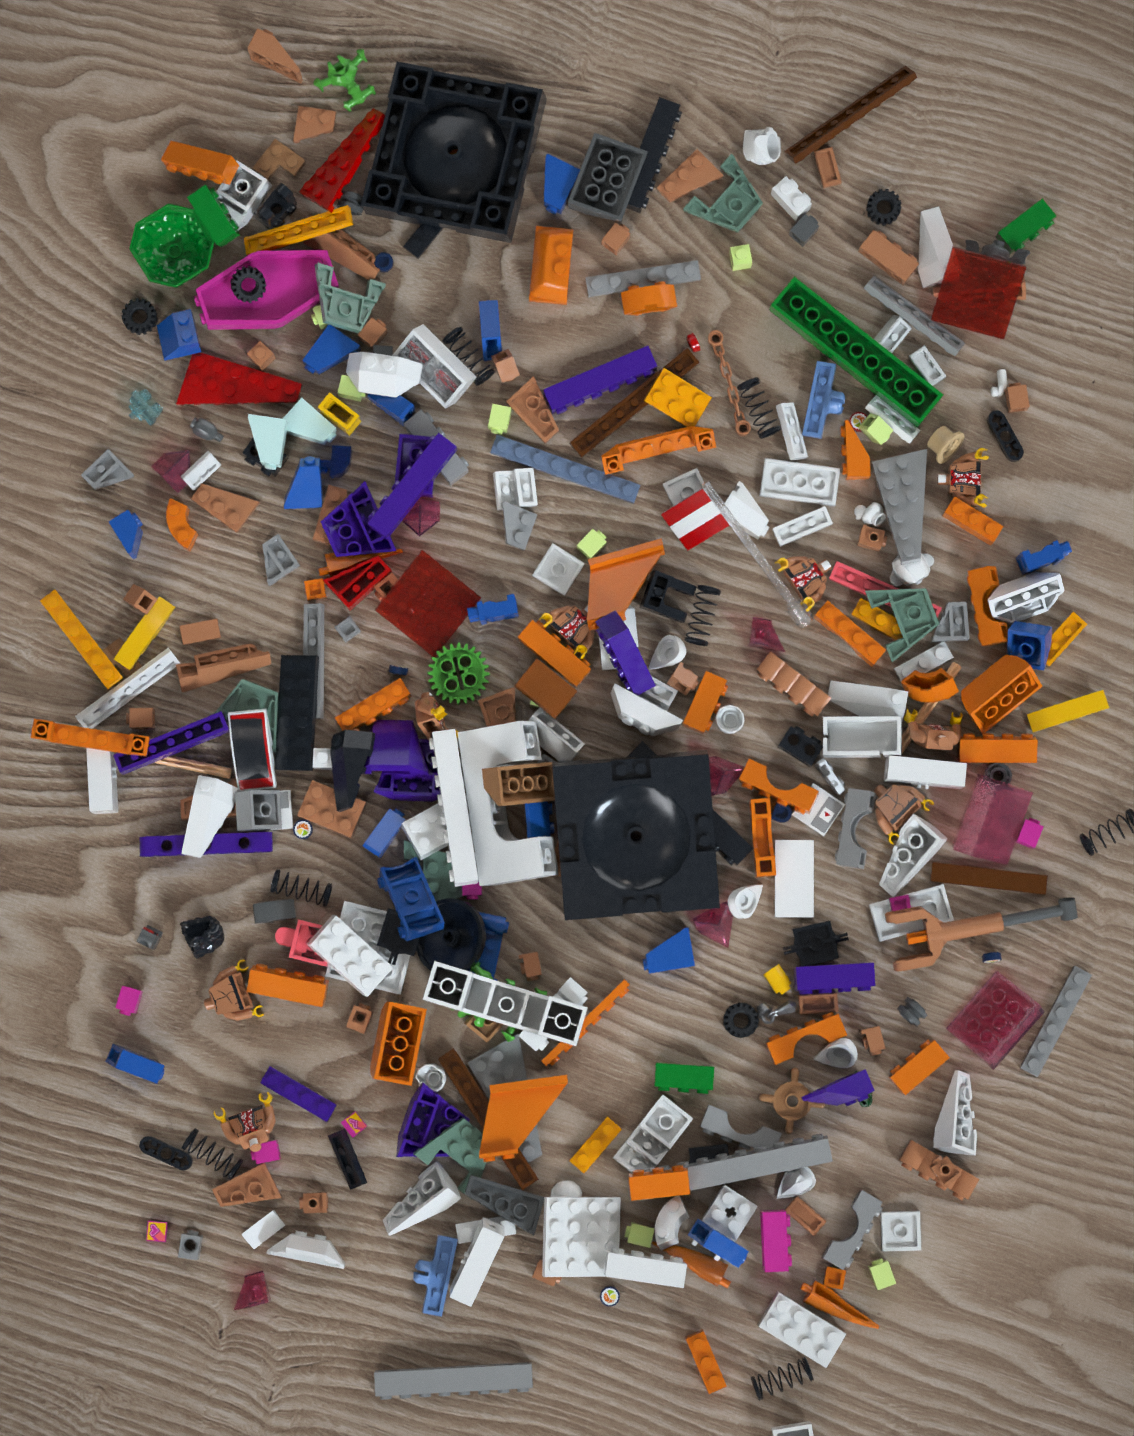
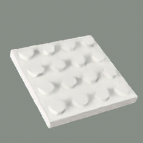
M344 901L340 919L388 962L391 952L386 948L377 946L387 911ZM398 954L396 965L390 964L393 969L375 989L401 995L410 955ZM328 964L325 976L346 981Z
M544 1197L542 1276L605 1277L604 1269L607 1250L612 1251V1247L619 1248L621 1198Z

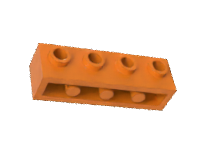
M170 141L161 158L162 162L166 165V169L170 172H181L188 177L192 175L204 181L207 179L212 180L220 185L222 183L230 185L239 168V164L231 155L175 141Z
M532 619L520 633L518 640L572 686L577 688L591 672V668H589L591 664L584 658L579 659L573 654L574 650L570 646H563L560 643L561 639L556 634L552 633L550 635L545 630L547 627H544L543 623L539 620L535 622Z
M399 678L338 715L335 719L342 731H360L359 728L364 725L369 726L373 724L380 715L386 716L393 711L392 708L398 704L402 706L407 703L411 694L402 679Z
M964 733L958 743L959 762L1037 763L1038 740L1036 737H1033V734H1021V737H1013V734L1005 733L1000 737L994 736L991 733H984L982 736Z
M256 964L250 969L246 992L323 1007L326 1001L329 980H325L323 976L319 975L310 977L305 976V973L299 971L290 973L284 968L271 969L265 964Z

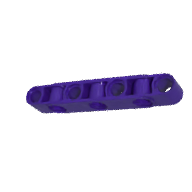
M272 832L215 834L210 848L206 849L203 855L273 852ZM185 835L139 837L140 857L184 856L182 848ZM241 839H249L250 844L247 848H241ZM166 841L172 842V848L169 851H164L163 844Z

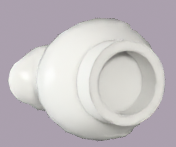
M872 502L867 508L863 505H858L854 510L856 520L862 518L864 524L878 527L886 519L883 507L876 502Z

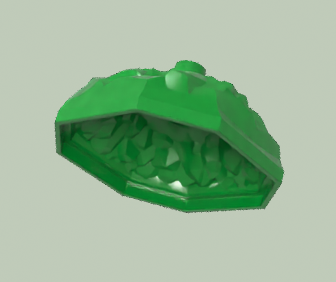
M166 204L135 224L129 250L149 282L177 288L209 268L215 241L194 209Z

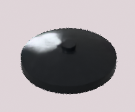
M453 898L438 900L436 903L445 922L444 928L420 937L416 949L417 955L423 965L430 971L434 961L469 971L477 964L485 948L486 929L479 912L466 901Z

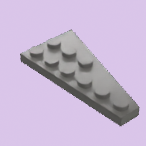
M927 449L872 462V468L901 565L919 562L921 559Z
M519 1034L514 1036L515 1039L513 1041H504L468 1062L488 1099H490L489 1085L527 1080ZM537 1125L519 1147L528 1163L542 1155Z

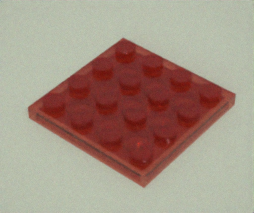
M952 246L931 320L1004 339L1026 266Z
M421 550L378 604L375 611L428 654L436 657V652H440L468 616L467 608L475 607L481 597L425 551Z

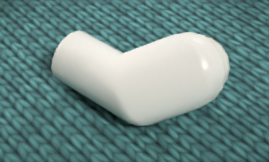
M1004 369L997 371L998 385L991 388L992 397L997 396L999 398L1004 394L1008 384L1006 370Z

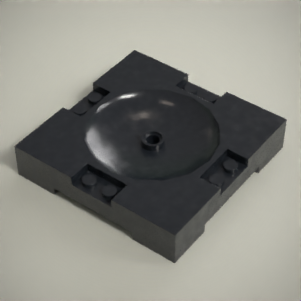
M397 61L372 170H369L360 206L368 215L418 225L422 223L456 230L457 233L512 243L525 190L524 183L531 155L534 153L547 101L543 89L507 82L506 84L434 71L430 67ZM453 149H458L456 154H450Z
M707 750L614 759L552 762L565 920L623 916V914L661 911L663 913L720 908L709 754ZM633 831L641 833L638 839H633L630 835Z

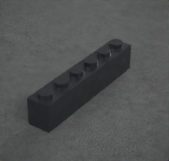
M661 97L658 99L640 149L648 151V154L628 203L627 209L641 213L642 208L646 209L648 205V192H652L656 181L653 179L655 174H659L663 165L660 163L662 156L666 157L669 146H667L668 140L673 139L676 131L673 128L675 122L679 123L682 116L680 104Z

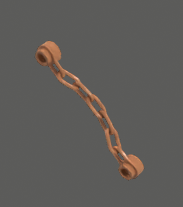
M713 330L709 333L708 342L713 347L715 355L720 358L721 363L719 367L721 374L728 381V397L736 410L734 413L735 431L739 436H746L751 430V425L746 421L744 413L738 407L740 400L738 390L732 385V371L729 363L723 357L725 353L722 344L723 334L718 330ZM716 336L719 338V341L714 342L712 338ZM717 346H720L722 352L719 351V352L717 353L716 347H717ZM727 365L729 373L725 375L722 366L725 367ZM730 390H735L737 400L735 398L732 400ZM741 414L743 420L738 422L737 416ZM745 426L746 431L741 432L739 427Z

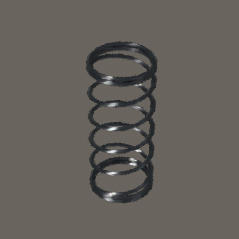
M462 327L455 328L443 338L442 342L444 344L452 343L450 351L456 341L466 334V332L461 334L463 331ZM470 340L468 343H466L459 349L453 350L451 352L459 351L456 355L457 357L459 353L472 342V340ZM478 348L475 349V350H474L472 353H470L469 355H467V356H465V357H463V358H459V360L465 359V360L463 361V364H464V363L466 362V360H467L472 354H474L476 351H478ZM484 356L481 357V358H480L478 361H476L475 363H473V364H471V365H469V366H466V367H467V368L471 367V368H470V371H471V370L473 369V367H474L478 362H480L481 360L484 359ZM490 365L474 374L477 375V378L474 380L476 386L487 381L495 373L494 369L484 372Z
M755 377L739 384L737 389L739 391L744 390L741 394L742 398H750L745 403V407H755L750 411L749 416H760L753 422V425H764L757 432L758 437L763 439L779 432L781 426H774L759 434L763 428L777 421V419L762 424H755L761 417L773 411L772 409L761 414L751 415L755 409L769 402V400L756 405L746 406L749 401L765 393V391L754 395L742 396L747 390L761 383L760 379Z
M698 585L697 589L702 592H698L695 595L697 598L704 602H695L693 603V606L702 612H693L690 615L692 616V618L700 622L688 623V626L698 632L686 633L687 637H685L684 640L691 644L699 646H708L709 643L707 641L688 636V634H702L710 636L709 633L695 629L692 626H690V624H705L711 626L713 624L702 621L694 617L692 614H707L715 616V614L707 612L696 607L695 604H709L717 606L718 604L704 600L697 596V594H712L720 596L721 590L711 586Z
M1132 809L1126 810V819L1118 814L1116 817L1117 824L1113 820L1108 819V829L1104 825L1099 824V834L1095 830L1090 829V839L1085 834H1080L1081 843L1090 856L1094 855V850L1098 853L1092 841L1091 831L1099 837L1107 849L1100 832V826L1109 833L1116 844L1109 827V821L1118 828L1125 839L1118 822V816L1127 823L1134 834V830L1128 820L1129 817L1134 826V811Z
M276 869L271 883V893L276 892V894H279L286 882V897L291 895L296 885L295 897L297 900L301 898L306 888L305 899L308 903L316 890V905H319L323 900L322 906L327 907L332 891V883L327 884L319 903H317L319 880L311 897L307 900L310 879L308 877L300 896L297 898L299 875H297L294 885L287 895L289 872H287L285 880L279 892H277L280 869Z
M194 1128L188 1136V1138L185 1140L182 1149L186 1150V1148L189 1146L188 1153L190 1154L193 1151H195L202 1143L197 1154V1159H201L210 1150L205 1162L206 1165L211 1164L220 1154L215 1164L214 1171H218L228 1161L223 1172V1177L228 1176L227 1179L230 1181L240 1168L241 1164L243 1163L242 1158L239 1159L235 1166L225 1175L227 1167L234 1154L232 1153L222 1163V1165L216 1169L217 1164L225 1150V1147H223L218 1152V1154L209 1163H207L216 1145V1141L213 1142V1144L203 1153V1155L199 1157L200 1151L207 1139V1135L200 1141V1143L192 1151H190L191 1146L199 1132V1129Z
M806 1357L802 1358L803 1362L800 1359H798L797 1361L800 1379L791 1363H788L787 1365L790 1382L787 1379L782 1368L778 1366L780 1386L776 1378L774 1377L773 1373L770 1370H768V1379L771 1391L769 1390L761 1374H758L759 1387L757 1385L755 1377L751 1376L750 1378L754 1386L758 1400H763V1392L760 1383V1377L771 1396H773V1389L770 1374L772 1375L779 1390L783 1392L780 1370L783 1373L790 1388L793 1389V1382L791 1378L789 1365L791 1366L793 1372L795 1373L801 1385H803V1379L799 1362L802 1364L806 1374L809 1377V1380L811 1382L814 1381Z

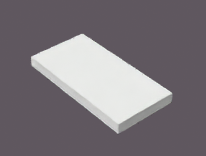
M765 458L759 496L835 507L840 468Z
M775 840V917L814 918V840Z
M944 884L905 894L909 895L911 907L921 906L942 922L954 921ZM889 899L869 904L879 942L903 936L906 933L924 930L922 919L899 924L887 923L885 913L891 911Z

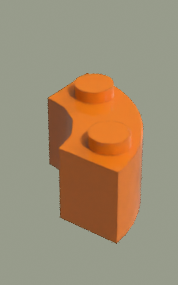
M665 281L656 282L654 285L645 287L634 285L628 287L627 291L621 292L624 315L638 316L651 312H664L677 307L674 285L666 284Z
M170 498L166 510L168 528L176 541L183 548L191 552L198 533L189 525L188 515L190 509L188 506Z
M942 668L930 673H920L914 670L901 681L904 690L908 691V697L919 702H938L949 699L959 692L953 677Z

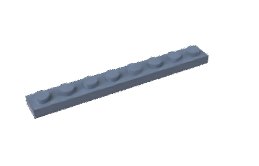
M496 435L490 452L493 455L633 504L640 488L639 484L611 474L605 475V472L500 435Z

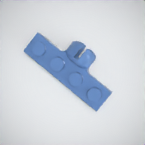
M817 361L802 433L803 436L822 439L826 416L830 413L839 415L844 409L842 407V404H845L844 393L832 389L836 364Z
M438 1235L433 1259L431 1261L419 1260L415 1265L417 1270L425 1272L424 1274L418 1272L413 1274V1279L416 1283L426 1285L422 1313L442 1317L458 1241L457 1238Z

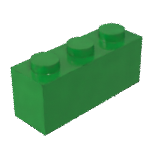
M205 184L187 198L216 245L223 247L240 235L237 230L239 226L234 219L229 218V210L224 203L221 204L217 199L219 194L215 188Z
M1042 198L1000 230L996 238L1005 243L1004 247L1011 254L1014 251L1016 252L1017 249H1023L1025 247L1024 243L1028 240L1031 242L1040 235L1038 232L1042 229L1048 230L1055 224L1053 221L1056 218V214Z
M667 1063L655 1064L654 1086H657L659 1091H670L671 1087L678 1088L677 1092L689 1093V1089H697V1093L708 1094L709 1090H713L714 1067Z

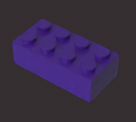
M616 610L595 621L598 626L596 632L603 641V647L607 654L610 655L611 658L609 659L614 668H616L617 675L625 688L638 696L656 686L628 627Z
M874 963L793 968L794 989L799 991V995L813 994L812 990H819V993H832V989H838V992H851V988H857V991H869L871 987L876 986Z

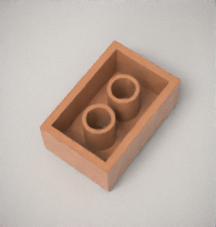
M312 780L297 816L353 839L367 803L356 798L352 808L338 812L334 789Z

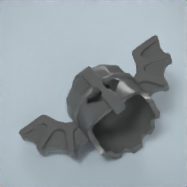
M965 240L966 250L964 253L970 257V264H978L976 270L983 267L992 274V278L1003 275L1006 269L1015 272L1017 266L1026 264V257L1030 254L1029 250L1017 249L1010 258V252L1004 247L1005 243L999 240H994L992 244L983 246L980 253L977 241Z

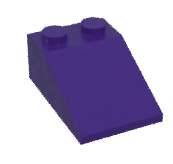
M399 434L395 482L403 479L405 469L409 465L413 466L417 461L415 460L416 455L428 447L427 442L430 437ZM434 481L421 497L433 498Z
M866 1069L842 1077L801 1098L803 1101L835 1106L845 1103L846 1106L856 1103V1099L860 1102L869 1098L868 1094L875 1090Z

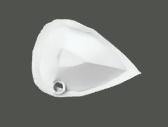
M667 635L663 637L657 645L648 669H659L681 662L686 655L684 642L677 636Z
M763 884L740 887L729 895L728 907L734 917L745 919L754 913Z
M840 1038L829 1043L814 1057V1060L837 1068H849L857 1060V1048L850 1039Z
M804 1167L786 1171L778 1190L777 1199L794 1197L810 1191L816 1183L811 1169Z

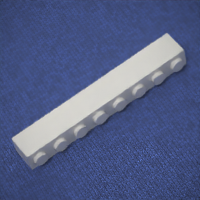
M455 729L432 732V738H429L430 750L434 749L435 757H432L433 768H437L438 774L434 776L435 785L440 787L441 793L437 795L438 804L443 806V813H440L441 824L446 826L443 838L444 843H448L449 851H446L447 863L451 862L452 870H449L450 882L454 881L455 887L477 884L478 874Z

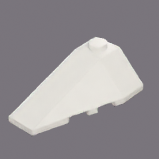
M935 207L921 211L918 273L922 287L927 288L959 279L962 271L940 208Z
M830 681L828 696L831 697V702L858 716H901L903 721L908 691Z
M198 776L182 854L198 858L203 856L214 835L223 825L229 812L231 813L234 808L235 792L239 790L237 787L216 778Z
M913 814L899 832V838L896 845H894L893 853L879 885L892 897H895L937 853L948 838L932 824Z
M959 1070L954 1071L935 1127L933 1148L943 1152L976 1155L977 1132L976 1129L973 1130L972 1118H975L974 1111H971L970 1108L972 1091L970 1075Z
M438 1161L419 1175L418 1178L420 1180L417 1184L406 1191L408 1195L402 1202H397L383 1219L388 1235L391 1236L443 1212L461 1199L456 1184Z

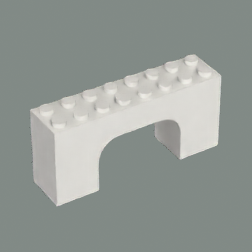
M517 721L457 732V744L461 753L460 763L464 774L463 783L466 788V802L469 809L468 815L472 829L471 835L475 850L479 885H500L559 875L553 836L533 837L522 840L514 837L509 830L506 807L498 806L486 792L483 785L482 769L513 766L542 760L536 722Z
M434 961L423 1000L573 1046H577L588 1007L525 990Z

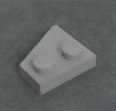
M107 449L81 476L96 490L134 477V474Z
M503 501L501 507L503 508L505 543L520 550H525L537 514Z
M279 534L262 544L269 586L300 566Z
M948 602L940 617L939 625L933 634L932 642L970 640L967 602Z
M824 758L819 760L814 766L836 795H840L845 791L844 782L839 776L836 777L833 772L834 769Z

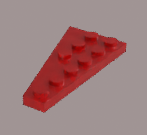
M374 108L369 111L365 118L354 127L350 135L329 155L325 163L316 170L309 181L304 183L299 191L300 194L332 213L335 208L333 206L335 200L341 198L343 194L341 192L344 185L349 184L362 162L361 156L363 152H368L370 140L377 136L382 128L385 115Z
M200 352L192 354L176 405L297 403L303 385Z

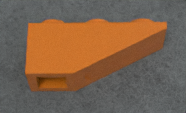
M845 420L844 426H840L841 437H844V444L841 445V455L845 456V463H842V474L846 475V480L869 479L871 476L870 457L849 421Z

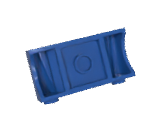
M417 857L396 867L380 868L379 878H377L378 886L380 889H384L385 892H389L401 920L400 927H398L401 938L409 941L444 928L445 922Z
M479 912L486 929V943L483 954L478 961L480 962L479 966L483 970L489 971L493 980L498 981L494 977L503 933H507L509 922H506V917Z

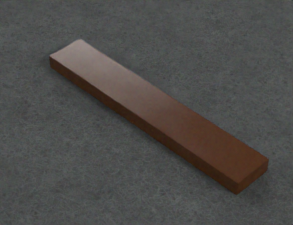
M932 862L930 882L1046 895L1048 875Z

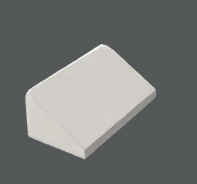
M893 315L874 340L893 353L912 328L900 316Z
M273 1210L242 1233V1236L255 1249L283 1228L285 1224L275 1210Z

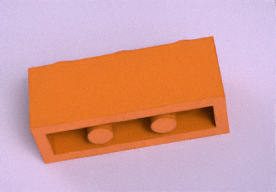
M955 496L942 517L990 546L1004 527Z
M708 671L705 672L684 719L683 726L701 734H704L705 730L709 732L713 723L710 720L712 713L717 714L721 705L718 702L720 695L724 696L728 689V686L725 685L726 679Z
M927 1039L919 1046L921 1048L916 1054L912 1052L905 1058L906 1063L902 1066L898 1064L890 1071L889 1079L903 1095H907L950 1058L935 1040L929 1041Z
M683 1165L672 1166V1169L669 1170L658 1167L653 1168L651 1172H644L643 1169L632 1171L633 1174H629L631 1201L689 1195L688 1167L683 1168Z
M703 1329L685 1336L708 1393L711 1394L727 1387Z

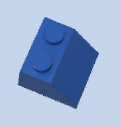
M191 309L172 313L157 325L164 361L201 352L195 319Z
M126 510L108 522L127 553L134 560L138 555L143 534L141 526L143 524L135 512L131 514L129 510Z
M1015 621L1008 629L1007 655L1017 656L1027 661L1032 669L1044 671L1051 647L1052 627Z
M545 801L525 804L527 838L550 837L551 834H554V822L549 820V815L553 814L552 803Z

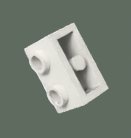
M786 176L772 188V197L795 221H798L810 210L812 204L810 197L806 193L800 192L797 183L793 179L789 180Z

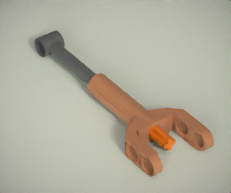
M1062 898L1058 900L1059 905L1007 915H1001L1000 912L949 922H942L921 906L885 913L887 923L899 924L922 919L924 930L906 933L908 945L926 942L927 949L929 950L927 953L899 958L893 962L894 971H906L932 966L940 956L941 950L947 941L1000 932L1006 926L1059 916L1063 921L1074 920L1078 918L1075 898Z

